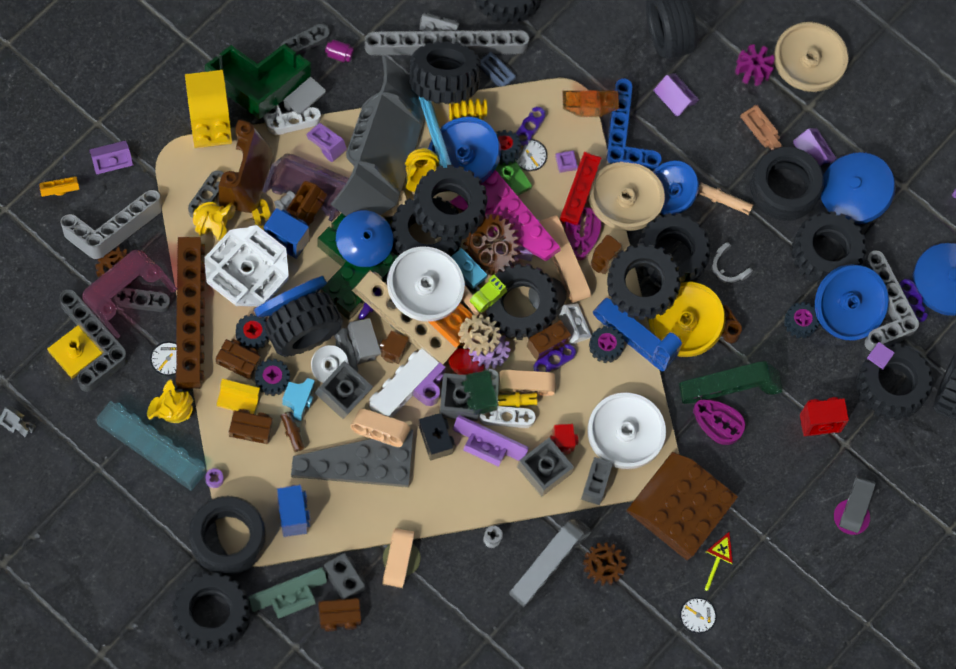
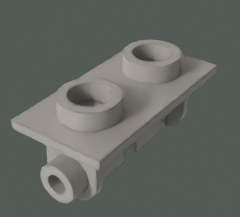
M427 13L422 15L420 30L457 31L459 23L456 20L453 21L446 18L441 20L439 16Z

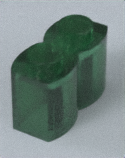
M489 370L467 374L462 384L464 392H468L470 399H467L469 410H473L474 415L497 411L498 403Z

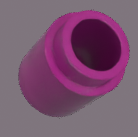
M336 40L328 42L325 50L329 58L344 63L345 61H351L354 48L350 47L349 44Z

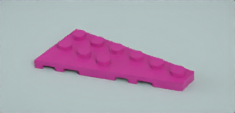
M496 170L487 180L481 183V185L485 186L488 197L485 214L489 216L494 213L496 216L503 215V219L509 218L508 224L515 223L512 229H519L516 236L522 237L517 242L522 244L527 251L544 261L549 260L561 251L560 246ZM460 195L450 201L453 207L463 212L468 208L467 202Z

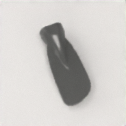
M342 328L334 335L336 346L344 351L348 358V364L358 373L354 350L347 337V328Z

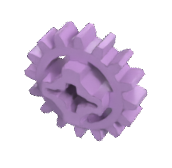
M501 336L494 352L489 351L487 355L481 352L477 356L476 351H473V353L469 351L470 356L474 355L472 361L478 360V366L480 367L482 364H485L486 369H488L489 365H492L493 369H496L497 365L502 366L504 361L508 359L510 352L508 348L510 343L504 342L506 336Z

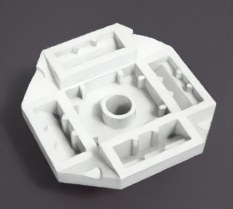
M257 225L249 226V228L229 230L204 257L207 284L235 306H260L269 301L289 279L286 248ZM245 267H249L252 269L249 272L242 271V269Z

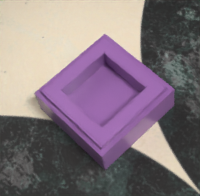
M574 150L555 154L559 173L578 169Z
M878 342L867 359L883 369L894 355V352Z

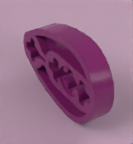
M584 207L582 213L586 214L584 237H580L579 234L582 216L579 219L578 225L565 222L564 231L578 261L584 260L592 252L601 229V220L588 207ZM580 243L583 251L581 255H579L578 251H576L578 250Z
M699 400L696 402L693 413L700 427L710 438L722 445L733 444L741 438L745 429V422L737 410L713 400ZM705 406V411L699 412V407ZM720 417L722 423L716 424L715 420ZM728 422L730 424L729 428L723 429V424ZM734 428H736L737 432L734 435H731V429L733 430Z

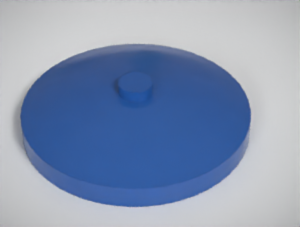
M474 117L457 118L440 128L453 168L461 166L464 167V171H472L475 178L479 177L481 179V183L487 180L495 171L501 155L500 140L493 128L485 121ZM431 140L428 149L436 153L433 141Z
M852 153L845 155L833 162L823 175L824 187L821 200L828 212H836V215L839 216L842 213L846 215V219H853L855 224L867 223L881 216L889 208L895 195V180L891 169L882 159L872 154Z
M943 243L929 248L921 255L914 268L913 282L922 296V302L935 312L949 316H956V244Z
M857 264L843 265L831 271L820 283L815 296V312L819 323L829 334L843 340H858L868 336L872 330L880 326L888 309V292L881 277L870 268Z
M324 276L312 279L255 308L254 312L257 317L272 316L275 311L289 304V302L311 293L316 294L327 282Z

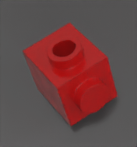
M573 424L553 426L550 439L564 455L574 452L575 446L578 445V434H574Z

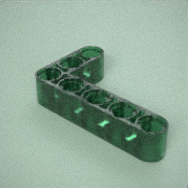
M766 361L679 383L683 404L696 403L699 400H707L759 387L768 395L778 394L783 391L779 371Z

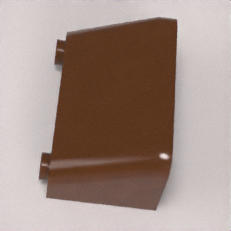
M238 120L235 131L237 135L236 150L242 151L243 159L239 172L227 171L221 176L219 183V206L226 207L232 202L235 205V210L252 213V211L259 207L273 159V150L251 123Z

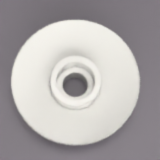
M333 345L319 348L311 361V369L315 378L324 383L343 361L348 363V358L344 351ZM326 361H329L330 366L328 368L325 367Z

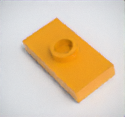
M76 176L39 184L42 197L54 194L59 196L69 191L79 190Z

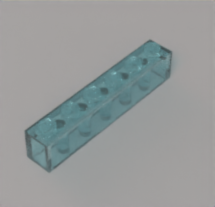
M110 401L96 418L97 424L190 491L194 489L205 475L204 463L201 460L188 456L189 453L184 448H177L173 445V441L170 438L157 434L158 431L149 424L146 426L136 414L133 413L131 415L126 412V408L118 402L115 404Z

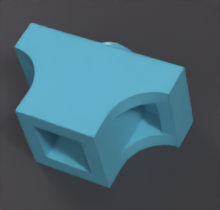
M462 248L451 256L462 271L465 285L474 289L487 278V274Z
M307 378L301 384L288 383L282 399V405L291 408L294 412V419L298 421L302 420L306 407L310 408L313 396L311 394L314 389L315 380Z

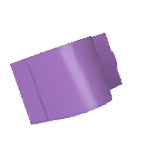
M321 123L306 134L311 142L320 147L323 155L330 162H334L347 151L344 140Z
M439 363L414 389L413 396L424 405L434 406L437 404L440 390L435 383L439 384L442 381L445 366ZM430 391L433 392L435 396L430 398L427 397L425 393Z

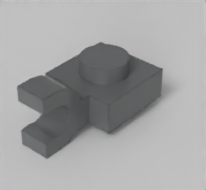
M10 405L4 408L0 416V424L12 433L18 430L21 435L26 437L29 432L33 433L36 428L31 422H24V415Z

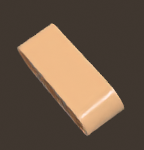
M502 370L499 372V392L504 394H515V392H519V394L537 393V396H552L555 394V374L550 372Z
M360 409L351 424V429L355 433L395 447H401L410 432V427L405 422L367 409Z
M394 528L383 584L399 588L403 587L414 537L413 531Z

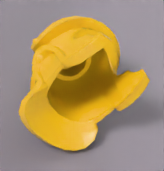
M420 148L408 155L405 162L408 177L406 189L415 192L422 176H426L427 172L431 169L436 171V167L439 166V159L435 152L430 149Z
M214 202L201 204L193 213V224L196 226L195 232L203 236L213 231V235L220 241L227 234L225 227L228 220L235 214V205L232 202L226 207L218 206Z
M170 379L165 384L162 395L155 397L151 401L147 417L150 420L158 416V418H163L171 423H180L186 419L188 420L193 410L191 405L193 398L187 391L184 393L175 391V385L172 383V379Z

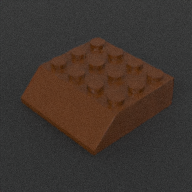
M671 452L626 512L684 559L688 560L696 553L738 496L692 459Z

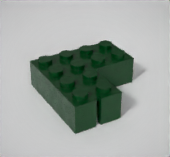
M285 44L259 64L230 45L219 54V57L216 56L205 65V72L223 70L226 95L258 119L267 114L311 77V63L300 55L296 56V52Z
M341 213L331 223V227H328L317 238V247L341 266L321 289V293L324 292L330 295L335 305L337 298L338 311L350 321L365 303L352 290L369 271L378 273L383 278L382 281L386 282L389 270L398 256L390 252L383 262L373 267H358L346 261L336 245L338 226L346 217ZM368 233L363 234L366 239L370 238ZM376 287L373 288V293H375V291H376L378 288H376Z

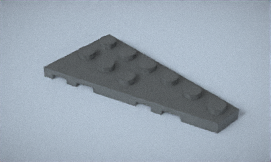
M413 429L410 430L401 447L368 439L293 456L291 477L409 487Z

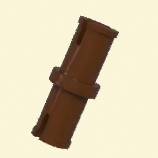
M292 412L280 415L286 429L285 435L289 437L293 451L298 452V449L299 451L305 449L306 447L300 435V427H297Z

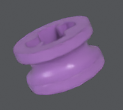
M210 469L206 473V483L209 487L218 488L222 485L223 474L220 470ZM217 474L219 481L215 482L214 480V482H211L210 476Z

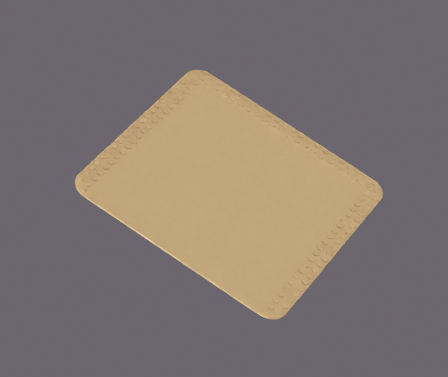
M564 78L547 79L482 89L469 98L472 99L473 104H475L476 99H479L481 104L484 99H487V118L484 117L483 121L488 123L496 134L499 130L500 132H503V130L509 132L510 130L513 134L516 133L523 120L529 116L530 112H533L532 108L541 107L544 109L546 117L537 133L532 135L531 139H535L545 146L548 154L547 161L542 168L536 171L521 169L531 183L532 188L518 196L536 219L542 220L557 215L560 219L577 170L559 173L555 158L556 153L574 150L578 167L584 152L601 157L596 174L602 168L610 165L607 161V147L595 99L578 82ZM431 101L439 127L441 128L450 122L449 104L441 102L438 104ZM362 108L320 114V123L340 136L348 149ZM539 111L533 112L534 117L541 116ZM294 118L291 119L289 122L291 124H297L299 120ZM426 119L415 150L420 148L428 149L432 140ZM276 121L273 122V125H274L275 127H279V126H277ZM528 122L525 124L528 130L535 129L533 123ZM266 123L253 125L273 150V159L261 199L267 202L271 215L277 208L274 201L283 198L289 190L296 195L304 181L316 184L327 194L323 206L318 210L314 221L309 226V242L297 259L287 254L289 279L272 298L320 276H324L326 282H328L341 268L337 262L317 247V238L328 227H331V223L341 214L339 210L330 204L346 185L354 166L348 161L346 152L334 162H330L323 155L320 147L311 142L306 135L315 126L285 134L272 135L269 133ZM230 128L232 144L194 149L193 134L185 135L169 142L157 158L156 178L162 202V213L176 294L178 237H201V244H205V255H201V262H205L204 257L219 242L216 236L213 235V231L203 236L195 232L196 226L193 224V218L189 215L188 205L213 171L219 170L223 173L227 171L239 172L243 153L241 150H236V128ZM525 135L519 136L520 140L527 139ZM406 175L402 190L406 195V200L409 198L414 200L415 192L406 189L408 180ZM219 177L218 179L214 178V185L212 186L214 189L215 184L218 181L220 182L221 177ZM210 191L202 193V197L205 199L213 196ZM441 192L433 198L439 196L442 197L443 202H450L459 194ZM588 194V197H587V200H586V203H585L584 207H588V208L592 209V208H591V205H590V202H589V194ZM218 195V197L216 198V200L214 201V203H216L218 206H219V195ZM260 204L258 207L259 214L262 213V207L260 206ZM456 208L459 211V214L463 212L462 210ZM235 210L234 216L228 220L225 227L227 232L233 229L255 226L252 213ZM582 213L580 237H584V228L586 226V214ZM263 218V219H261V222H262V225H263V227H264V225H265V220H264V218ZM602 221L595 247L584 260L578 261L589 286L591 297L575 303H578L591 336L598 328L602 329L605 326L593 315V310L604 298L612 299L607 291L608 272L606 274L598 273L591 267L594 250L606 235L612 236L621 243V250L626 251L627 247L630 246L627 231L612 228ZM417 222L409 228L410 235L422 244H435L442 239L438 236L436 239L431 237L430 232L425 233L422 230L423 225H418ZM480 236L479 243L482 245L483 240ZM462 239L459 250L461 248L463 250L467 249V246L463 245V243L467 242L468 239ZM581 243L579 245L578 250H576L578 251L579 255H581L583 252L581 248ZM503 244L502 250L505 253L506 246ZM488 253L487 259L490 262L491 256ZM533 254L531 261L518 259L519 261L512 262L514 267L515 264L519 263L525 267L526 264L532 265L535 269L538 267L542 269L544 274L547 273L550 277L562 283L552 258L544 261ZM189 256L187 258V260L193 261L196 259V257ZM245 267L242 269V271L249 272L252 270L249 267ZM633 268L626 276V286L631 293L642 297L636 269ZM206 270L205 273H201V279H205V291H201V297H205V309H201V316L205 317V327H201V334H204V345H201V352H204V364H201L200 369L204 370V382H200V389H193L204 457L207 472L210 469H218L223 474L222 485L218 488L210 487L212 499L221 496L242 498L254 505L263 518L266 530L265 548L259 560L252 567L268 566L391 544L394 528L413 531V540L634 501L671 452L679 454L659 369L626 342H624L623 351L617 360L611 363L609 361L603 363L602 360L599 362L597 358L594 359L592 357L593 354L589 351L590 339L571 344L576 349L574 359L559 369H552L550 373L555 374L554 395L537 396V405H520V407H517L531 409L534 412L535 421L531 427L518 428L485 425L480 422L479 417L478 421H473L529 447L527 454L550 438L554 425L573 424L574 434H578V445L575 446L574 452L564 455L574 466L573 472L542 497L517 468L518 460L505 455L498 467L464 451L463 449L469 437L453 430L456 419L446 418L449 424L448 434L453 436L455 442L453 453L430 461L418 422L421 418L439 413L442 381L439 384L435 383L440 390L437 404L426 406L412 396L392 417L408 424L410 430L413 429L409 487L291 477L293 456L371 439L359 435L351 429L353 420L360 409L372 411L369 409V400L375 392L379 393L383 389V384L389 378L393 379L396 376L395 372L401 365L405 366L409 362L408 359L414 351L418 352L419 349L408 340V345L399 364L386 362L381 357V354L376 356V359L373 361L358 364V373L373 388L342 419L315 394L323 383L315 378L311 369L312 357L319 348L327 345L336 346L334 335L331 339L310 351L308 350L295 356L289 355L288 357L277 354L269 339L268 344H265L264 348L260 347L258 350L259 355H261V362H267V359H271V361L277 359L278 362L281 360L288 367L290 382L301 384L307 378L315 380L314 389L311 394L313 401L310 408L306 407L301 421L294 419L297 427H300V435L306 448L301 451L298 449V452H294L289 437L285 435L286 429L280 415L288 414L291 411L294 417V412L291 408L282 405L285 393L283 391L280 395L275 394V396H271V394L267 396L265 392H260L254 413L255 415L266 413L272 418L268 445L229 437L233 410L218 407L216 404L220 393L221 380L226 379L257 387L255 374L249 380L216 364L215 358L226 339L230 341L232 339L237 340L235 329L240 318L243 319L245 315L250 316V314L256 316L254 309L258 306H235L207 284ZM488 273L487 278L478 287L481 289L492 276H489ZM188 274L186 277L189 279H193L196 277V275ZM516 287L507 293L504 298V308L509 315L522 318L533 314L537 310L529 301L528 293L530 287ZM188 292L186 295L188 297H193L196 295V293ZM566 292V301H565L564 305H567V304H575V303H571V301H570V299H569V297H568V295H567V292ZM362 308L350 321L340 313L343 319L341 329L347 328L350 322L358 321ZM188 310L186 314L193 315L196 311ZM370 311L368 316L365 317V319L370 318L379 347L383 339L387 340L390 331L401 334L392 328L376 311ZM487 312L482 314L483 319L488 317ZM403 313L404 320L410 321V317ZM558 315L556 319L551 322L552 325L560 321ZM638 316L633 317L650 331L647 317L644 320H638ZM417 327L416 330H418L421 335H424V328L422 327L420 329ZM188 328L186 332L193 333L195 332V329ZM506 337L504 342L510 343L508 346L510 349L508 359L504 361L502 366L497 365L494 370L498 374L502 370L534 371L533 366L536 360L527 348L528 337H524L523 340H517L516 337H512V339ZM434 338L431 339V345L438 348L439 342ZM188 346L186 350L191 352L195 350V347ZM563 346L564 354L571 355V350ZM556 355L549 358L552 364L560 363V358ZM448 358L443 364L445 366V373L453 374ZM326 361L325 367L328 368L330 366L329 361ZM189 364V370L196 367L193 364ZM540 364L538 369L545 372L546 366ZM488 375L486 379H488V387H491L493 378L492 375ZM498 387V394H500V395H510V394H504V393L499 392V387ZM430 391L425 393V395L430 398L435 396V394ZM490 392L483 395L486 401L494 399V395ZM617 393L641 395L650 400L659 409L665 422L666 436L659 454L651 462L639 468L621 469L612 466L600 505L581 500L594 457L599 458L593 451L588 439V422L594 408L603 399ZM490 406L486 407V413L484 414L486 419L493 416L490 415ZM508 412L501 415L504 421L512 420V415ZM516 413L515 422H518V418H520L518 417L519 413ZM525 414L523 417L525 422H528L529 419H531L528 418L527 414ZM437 433L434 434V436H437L438 439L441 438V436H438ZM217 474L210 476L211 482H214V480L215 482L219 481ZM301 485L302 491H306L307 508L305 510H309L310 527H307V534L283 537L277 488ZM230 517L216 520L219 541L228 555L237 553L246 546L250 538V532L242 521Z

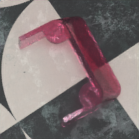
M141 250L131 251L87 287L82 294L84 303L115 339H118L120 335L108 322L116 313V306L110 299L136 277L141 275L145 281L150 283L161 279L171 293L177 290V287L162 269Z

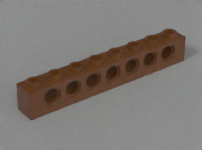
M178 237L177 389H200V382H204V370L200 369L201 364H204V352H201V345H204V334H201V327H205V317L201 316V309H205V297H201V291H205V279H201V273H205V262H201V255H205V244H201V237ZM189 256L196 257L193 261L187 260ZM188 274L196 275L193 279H189L186 276ZM188 292L196 293L193 297H188L186 294ZM188 310L196 311L193 315L186 314ZM188 328H194L195 332L187 333L186 330ZM188 346H194L195 350L189 352L186 350V348ZM189 364H193L196 366L192 370H187L185 368Z

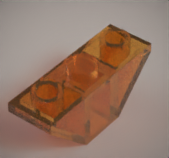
M562 90L563 109L578 117H599L619 109L618 91Z

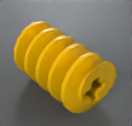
M469 99L467 104L463 100L460 101V104L450 103V121L454 120V117H479L481 120L484 117L487 118V99H484L482 104L479 99H476L475 104H473L472 99Z

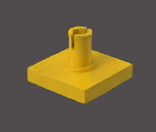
M76 326L47 348L48 352L72 379L82 369L102 355V352L79 326Z

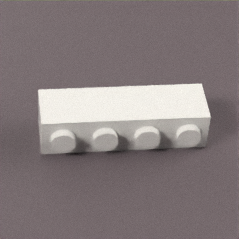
M422 348L418 352L414 351L408 359L409 362L397 369L395 372L396 376L393 379L389 378L383 384V389L379 393L375 392L369 400V409L392 418L413 396L414 389L439 362Z

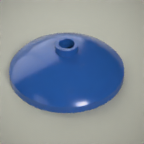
M669 161L658 166L653 173L658 177L664 189V204L660 214L671 213L676 215V213L685 211L692 205L698 194L699 180L696 172L688 164L681 161Z
M360 210L347 215L341 221L336 232V245L342 257L349 263L358 267H373L383 262L391 252L393 233L390 225L382 216L372 211ZM368 233L370 238L366 239L363 234Z

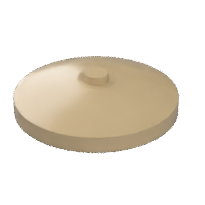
M806 22L790 27L780 36L775 47L774 59L779 74L786 82L800 90L816 92L834 86L842 78L848 63V53L843 40L835 31L822 24Z
M617 162L602 168L595 175L589 192V202L595 215L606 225L618 230H639L645 228L650 221L654 222L655 217L660 215L664 204V189L658 177L648 168L640 164Z

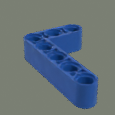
M620 79L616 83L613 94L607 161L610 164L617 162L640 164L653 172L661 162V156L658 152L625 147L632 84L627 79ZM623 88L626 92H622L619 89ZM617 105H623L625 108L621 109ZM619 121L623 125H617L615 122ZM618 138L621 142H616L613 139ZM611 155H617L619 158L614 159ZM630 158H636L637 161H631ZM653 160L656 164H650L648 161Z
M604 298L593 310V315L602 324L607 326V328L611 326L613 330H619L618 333L623 335L622 339H624V342L659 370L665 371L677 357L682 342L675 334L669 332L661 341L637 320L628 317V313L625 311L621 313L618 310V306H614L609 298Z

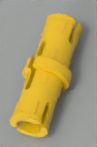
M515 392V394L510 395L498 394V406H516L517 408L520 405H537V393L519 394V392Z

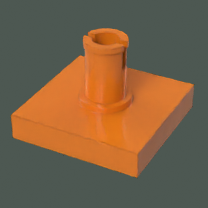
M459 303L457 308L447 317L428 322L456 348L460 344L461 336H458L460 326L465 322L466 318L471 319L473 314Z

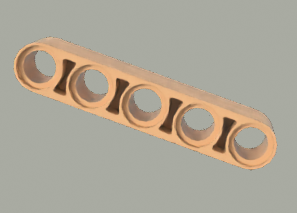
M554 215L539 220L540 224L561 248V251L551 258L571 303L591 297L589 286L558 216Z

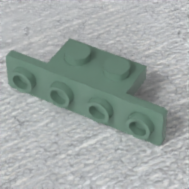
M319 568L249 596L252 611L255 612L272 605L279 619L315 604L310 589L327 582L323 568Z

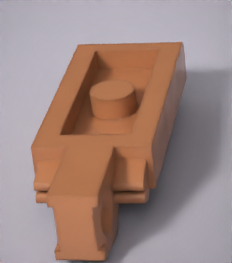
M757 105L741 114L743 121L765 147L769 146L771 150L782 147L778 141V131Z

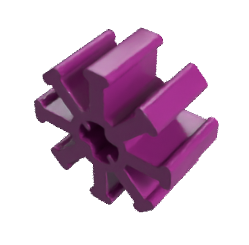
M753 44L749 45L747 53L744 50L740 52L735 71L737 75L745 72L742 82L748 84L750 77L754 76L755 85L757 86L761 85L764 77L766 80L770 78L775 59L773 55L765 58L768 49L762 46L760 53L756 54L755 45Z

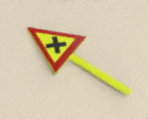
M729 532L706 551L717 557L705 587L706 591L710 588L720 559L733 564Z

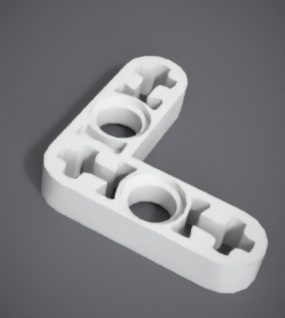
M279 105L273 108L276 110L275 113H267L263 116L267 129L272 135H280L313 127L321 121L320 111L314 107L308 108L301 115H298L295 111L281 114ZM293 118L299 120L297 124H291L289 121ZM276 119L277 126L279 127L273 125V120Z
M494 369L485 370L482 374L480 422L485 425L531 427L535 421V414L531 409L497 406L499 374ZM488 375H492L493 378L491 387H488V379H486ZM490 392L494 395V399L486 401L483 395ZM487 406H490V415H493L489 419H486L484 415ZM508 412L512 415V420L504 421L501 415ZM516 413H519L518 417H520L518 422H515ZM525 414L528 415V418H531L528 422H525L523 419Z

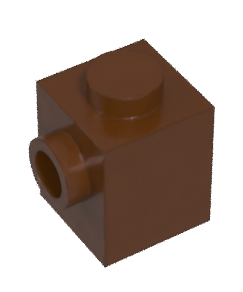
M390 331L387 340L383 339L379 347L381 357L388 363L399 364L408 345L409 338Z

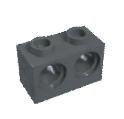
M594 457L581 500L600 505L613 465L612 462Z
M345 553L324 564V571L340 598L352 599L364 592V584L366 582L361 573H356L354 561L351 557L347 558ZM338 565H343L346 567V570L338 572L335 568ZM354 582L356 587L348 589L346 583Z

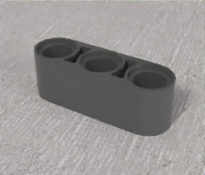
M860 476L855 478L839 527L855 533L859 532L876 482Z

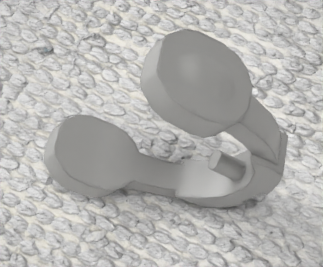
M726 242L717 250L712 271L724 283L744 281L753 273L751 268L732 278L723 276L722 274L725 272L723 269L721 271L717 269L718 259L731 247L730 243Z

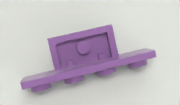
M458 415L453 430L469 437L463 450L498 467L505 455L519 461L528 452L529 447L461 415Z

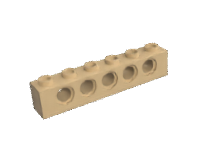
M369 271L352 291L399 333L408 337V340L419 350L421 348L443 365L457 347L455 348L428 321H419L410 317V321L405 322L402 319L403 313L397 307L395 309L388 307L387 302L391 298L387 285L382 281L383 278L378 273ZM373 288H379L381 296H375ZM417 326L424 328V335L417 333ZM432 338L439 342L438 348L431 345Z

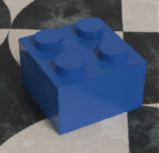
M276 208L264 225V231L286 248L287 254L295 259L298 258L309 242L308 225L301 219L296 220L291 217V214L286 210Z
M301 485L277 488L283 537L307 534V527H310L309 510H305L307 508L306 491H302Z

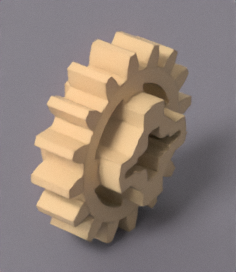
M480 314L479 318L472 315L471 319L466 318L465 322L460 326L458 336H461L459 342L465 343L463 348L469 347L470 353L476 351L477 356L481 352L487 355L489 351L494 352L500 342L501 334H498L500 327H494L496 322H489L490 317L483 319L482 314Z

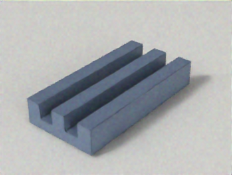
M489 52L480 60L481 69L498 87L508 86L511 81L516 79V76L492 52ZM490 58L509 78H506L488 59Z

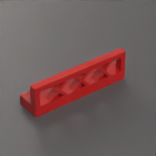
M587 152L583 153L559 219L562 227L564 222L578 225L601 157Z

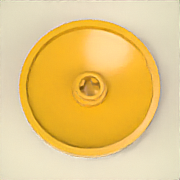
M682 282L678 297L674 301L673 306L667 309L663 315L660 316L658 314L656 318H649L650 332L661 341L669 332L675 334L681 340L682 345L677 355L679 357H693L708 351L720 339L725 327V311L720 299L710 288L695 282Z

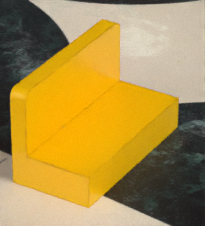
M222 379L216 404L218 407L233 411L246 409L250 411V414H254L260 397V388Z

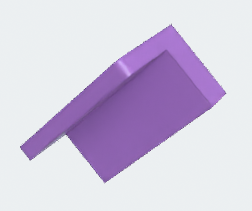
M675 73L666 75L654 89V92L676 116L681 115L688 106L695 105L699 100Z
M807 129L793 141L796 148L808 152L817 160L820 166L824 163H831L836 159L818 129Z
M126 141L90 149L96 174L133 165Z

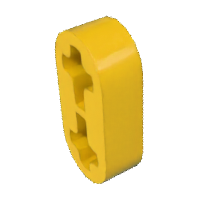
M260 199L262 213L259 214V210L256 209L252 211L255 225L264 230L261 219L264 218L266 223L271 214L267 202L264 199Z

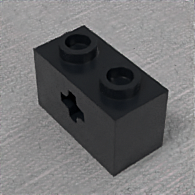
M442 413L419 419L418 426L430 461L451 455L455 442L453 436L448 434L449 424L446 418L443 419ZM437 433V435L441 436V438L438 439L437 436H434V434Z

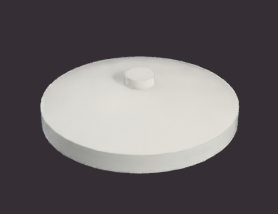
M415 247L406 250L395 259L387 277L388 292L395 306L405 315L419 321H437L447 317L457 308L464 294V277L458 264L445 252L432 247Z
M617 393L603 399L594 408L588 422V439L593 451L600 459L612 462V466L616 468L634 469L648 464L659 454L665 441L666 426L661 412L650 400L634 393Z

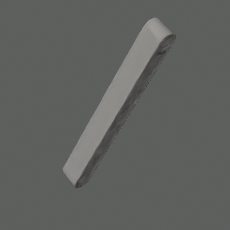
M524 31L370 32L365 37V51L370 55H412L420 46H425L427 41L432 44L437 41H449L454 44L459 43L461 46L465 45L476 54H488L489 52L493 54H521L527 50L529 36ZM467 41L469 44H463L461 42ZM480 41H485L487 44H481ZM498 41H504L505 44H500ZM516 41H522V42H524V43H523V44H519V43H517ZM370 42H375V43H377V44H376V45H371V44H369V43H370ZM388 42H394L395 44L390 45ZM407 42H413L414 44L408 45Z

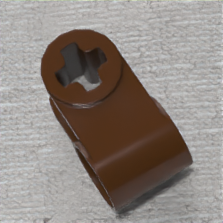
M724 305L725 327L721 336L726 342L735 343L740 337L742 326L730 308ZM728 330H734L736 334H731Z

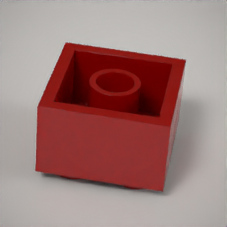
M831 397L826 401H820L819 399L808 401L800 413L803 436L842 432L849 421L845 398Z

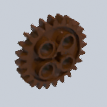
M495 213L490 214V216L485 214L481 226H478L474 234L469 233V237L466 238L468 239L467 242L463 243V245L467 246V249L464 251L469 253V256L486 274L489 273V276L495 275L498 271L502 273L505 271L504 267L510 266V268H513L514 264L512 262L519 261L516 255L521 254L517 248L522 247V244L517 242L522 238L516 236L519 229H512L515 223L508 224L509 218L503 219V215L496 216ZM495 227L497 228V231H498L497 236H495V234H494V228H495ZM480 236L483 240L482 245L479 243ZM503 244L506 246L505 253L502 250ZM488 253L491 256L490 262L487 259Z

